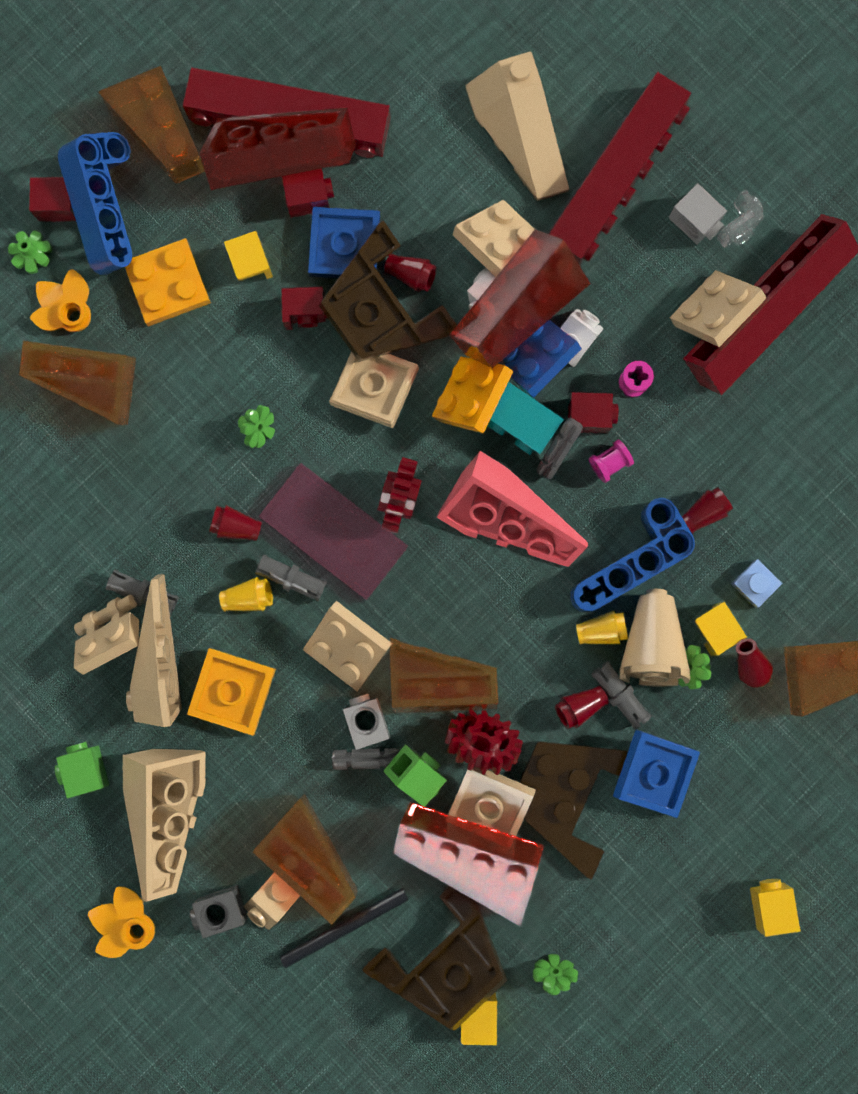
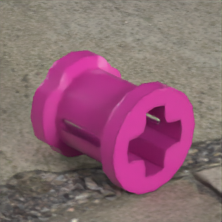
M643 361L629 363L619 377V388L628 397H639L652 384L654 379L651 366ZM633 373L638 374L637 378L642 380L638 386L634 385V379L630 378Z
M619 439L612 443V447L600 455L589 457L592 469L604 483L610 481V476L623 467H630L634 464L632 455Z

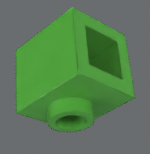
M87 742L69 746L66 747L67 755L56 758L58 765H55V775L58 783L64 785L67 799L109 786L99 745L88 748Z
M406 744L383 771L399 789L423 807L438 794L440 788L447 781L438 771L441 765L427 752L420 756Z

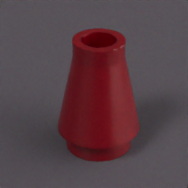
M391 254L386 260L384 272L392 275L417 292L421 290L428 292L434 283L437 267L431 264L429 259Z
M716 487L712 491L707 489L695 504L682 515V518L693 534L703 527L729 517L727 513L734 508L719 487Z
M228 505L225 508L216 506L209 532L217 534V538L257 541L262 522Z
M746 638L740 640L736 645L740 680L754 688L766 685L773 673L772 664L753 639Z
M598 685L593 689L561 697L560 702L555 704V710L566 729L572 727L579 728L598 710L609 704V700L605 691Z

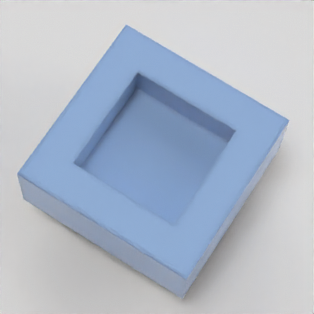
M757 559L731 585L755 608H759L783 583Z

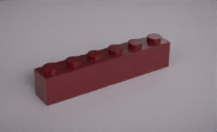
M192 67L183 101V108L188 119L200 126L221 125L235 133H242L243 130L256 132L257 135L266 139H275L278 136L288 138L291 142L298 145L314 143L334 152H339L342 149L355 151L357 155L365 158H373L374 155L383 157L391 120L390 105Z
M657 71L548 234L546 241L549 243L547 247L549 251L577 269L583 260L590 262L600 246L596 243V240L602 232L608 235L618 219L614 213L620 205L623 207L628 205L636 192V189L632 186L638 177L642 180L646 178L655 163L650 159L656 150L660 153L664 151L673 136L669 133L674 123L680 126L691 108L686 104L691 96V92Z
M821 214L754 284V286L761 288L766 296L763 303L720 347L701 339L683 358L701 386L723 395L858 253V244L845 220Z

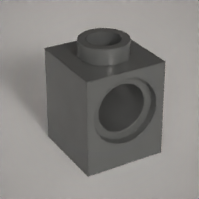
M238 885L198 898L192 904L193 909L190 910L192 925L196 931L200 930L202 939L242 926L248 919ZM213 904L220 905L225 911V919H213L209 914V906Z

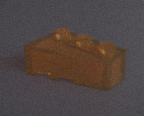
M161 65L98 91L107 108L147 150L148 154L175 184L206 172Z
M23 341L19 376L57 395H61L118 425H128L136 357Z
M390 638L392 643L390 646L393 713L497 709L499 704L497 668L456 656L452 657L432 651V649L417 647Z
M858 640L784 647L791 715L803 717L858 693Z
M304 794L252 852L332 925L356 898L358 889Z

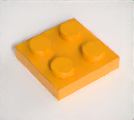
M186 238L133 257L130 264L125 267L144 321L148 327L211 303Z
M460 356L442 395L437 401L432 417L441 423L484 433L513 371L502 364Z
M209 648L187 715L252 736L255 735L276 669Z

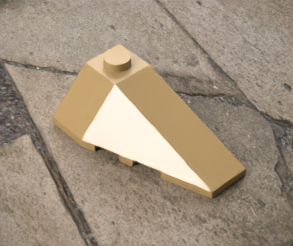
M532 52L498 61L465 87L475 119L481 127L486 129L494 140L495 146L500 152L504 153L513 165L516 174L537 201L568 192L569 186L542 82Z
M164 574L156 575L150 582L130 691L126 693L127 708L129 712L133 711L134 722L160 727L171 726L182 709Z
M149 749L123 755V793L142 900L146 902L177 892L187 855V850L184 848L189 828L194 829L197 817L193 816L197 798L198 796H203L205 788V751Z

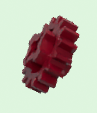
M402 457L397 473L388 471L377 509L378 511L385 512L382 524L383 530L398 533L402 518L411 520L422 480L414 478L418 461Z
M470 709L467 716L460 712L457 714L456 720L451 719L445 743L449 744L448 753L457 754L455 762L462 763L465 761L468 763L467 770L471 771L474 767L480 769L481 774L485 775L487 769H491L495 775H499L501 768L510 771L512 764H516L523 744V741L518 739L520 732L519 730H510V721H499V714L490 717L486 710H482L481 714L477 715L475 711Z

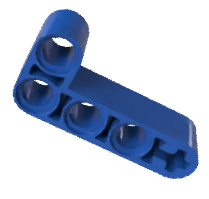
M116 132L84 134L63 145L58 151V162L88 263L100 275H107L126 267L132 261V249L109 174L110 169L129 159L131 150L127 139Z
M657 498L643 508L641 521L652 539L651 542L573 587L570 599L572 605L581 612L596 610L678 563L693 552L695 548L694 537L672 501L666 498ZM653 507L663 508L666 512L665 523L658 524L652 519L651 510ZM671 536H677L682 539L684 549L680 554L672 552L669 548ZM642 553H648L654 558L655 565L651 571H646L640 567L639 557ZM612 570H619L624 574L625 584L622 588H615L610 584L609 574ZM601 584L604 591L591 598L592 605L588 601L583 603L580 601L579 597L583 595V587L586 591H590Z

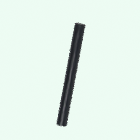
M404 888L395 891L280 955L283 966L288 968L407 902L409 898Z

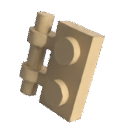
M132 595L122 599L117 597L107 603L106 608L98 612L91 611L85 614L82 621L74 625L75 632L79 636H83L75 641L74 669L84 675L138 646L139 619L131 612L128 613L129 610L137 606V602Z

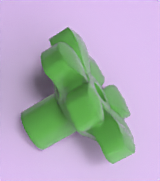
M20 231L16 234L18 243H11L8 247V252L14 256L11 263L17 269H21L25 265V270L29 274H35L38 272L37 264L46 267L50 262V259L45 254L52 252L51 243L49 241H42L43 235L38 231H32L30 237L25 232Z
M258 405L256 411L248 409L245 416L243 415L239 418L238 427L240 428V433L246 435L244 440L246 446L261 448L265 444V437L272 439L275 429L269 425L273 424L274 416L273 413L269 412V407Z
M690 645L688 649L685 648L690 669V681L685 684L684 680L680 678L678 679V684L682 687L688 686L692 690L701 688V680H709L712 673L710 671L711 666L708 654H701L700 646Z
M549 954L548 962L544 959H539L535 963L533 979L536 982H543V989L549 994L558 995L560 991L570 990L571 982H577L578 971L573 969L574 964L569 960H563L560 963L558 954Z

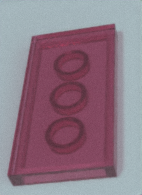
M302 463L299 464L259 515L261 519L365 600H368L409 547L390 531L383 530L381 524Z

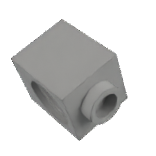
M697 183L674 206L669 219L698 245L705 237L709 240L714 238L724 227L721 220L727 210Z
M365 694L349 700L350 707L343 709L356 750L390 739L378 698L370 700L369 694ZM362 710H368L375 716V726L369 730L360 728L356 722L357 714Z

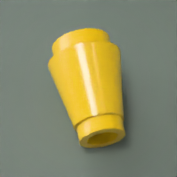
M256 577L227 590L220 591L219 600L223 611H264L266 607L272 606L273 593L267 579L260 580L259 577Z
M613 610L583 623L576 624L580 644H621L620 641L628 639L623 612L615 613Z

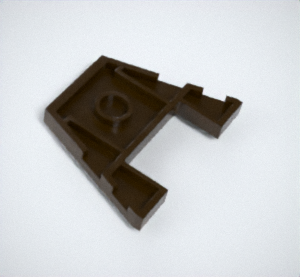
M384 220L377 225L319 304L321 310L358 362L450 337L460 331L443 305L419 322L414 323L374 267L376 264L401 247Z
M537 741L519 780V783L536 790L524 819L583 875L592 880L604 850L573 836L572 833L600 769L620 776L628 751Z
M463 875L457 878L439 896L461 924L408 974L391 950L384 948L362 969L366 975L377 980L386 988L406 999L415 1007L453 1031L462 1025L507 981L470 882Z

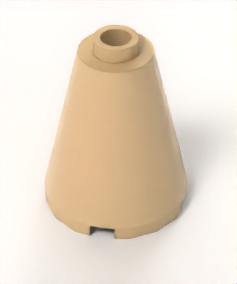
M648 589L646 594L639 597L620 667V679L624 682L630 683V677L639 678V685L664 687L678 686V679L680 678L684 680L685 684L690 681V669L673 596L667 595V591L664 589Z

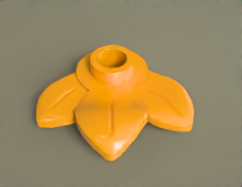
M70 269L62 285L48 281L36 283V294L41 308L37 309L30 316V319L36 326L45 331L64 328L69 332H80L89 325L91 310L86 304L89 296V287L77 271ZM79 311V319L70 321L71 313Z
M116 887L113 897L114 904H102L88 912L92 925L103 935L96 946L95 952L104 957L117 958L121 957L129 949H142L150 944L155 935L153 921L144 914L142 899L137 893L127 887ZM133 925H140L143 928L142 936L134 935L132 931Z

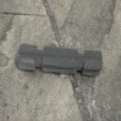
M568 418L565 421L560 432L536 468L539 475L546 479H551L583 429L580 422L573 418Z
M385 748V751L381 752L380 749H352V752H347V749L334 750L332 753V766L335 770H347V767H352V769H380V766H385L386 768L399 753V750L397 748Z

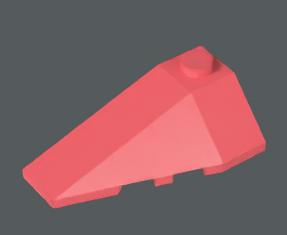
M481 451L462 472L437 515L438 519L464 535L477 538V535H482L497 540L496 545L507 548L508 544L526 549L531 556L569 567L588 547V542L511 470Z

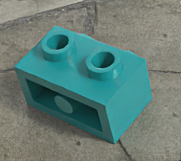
M508 382L487 426L502 436L505 431L509 432L517 438L514 444L531 455L534 450L541 454L564 419Z

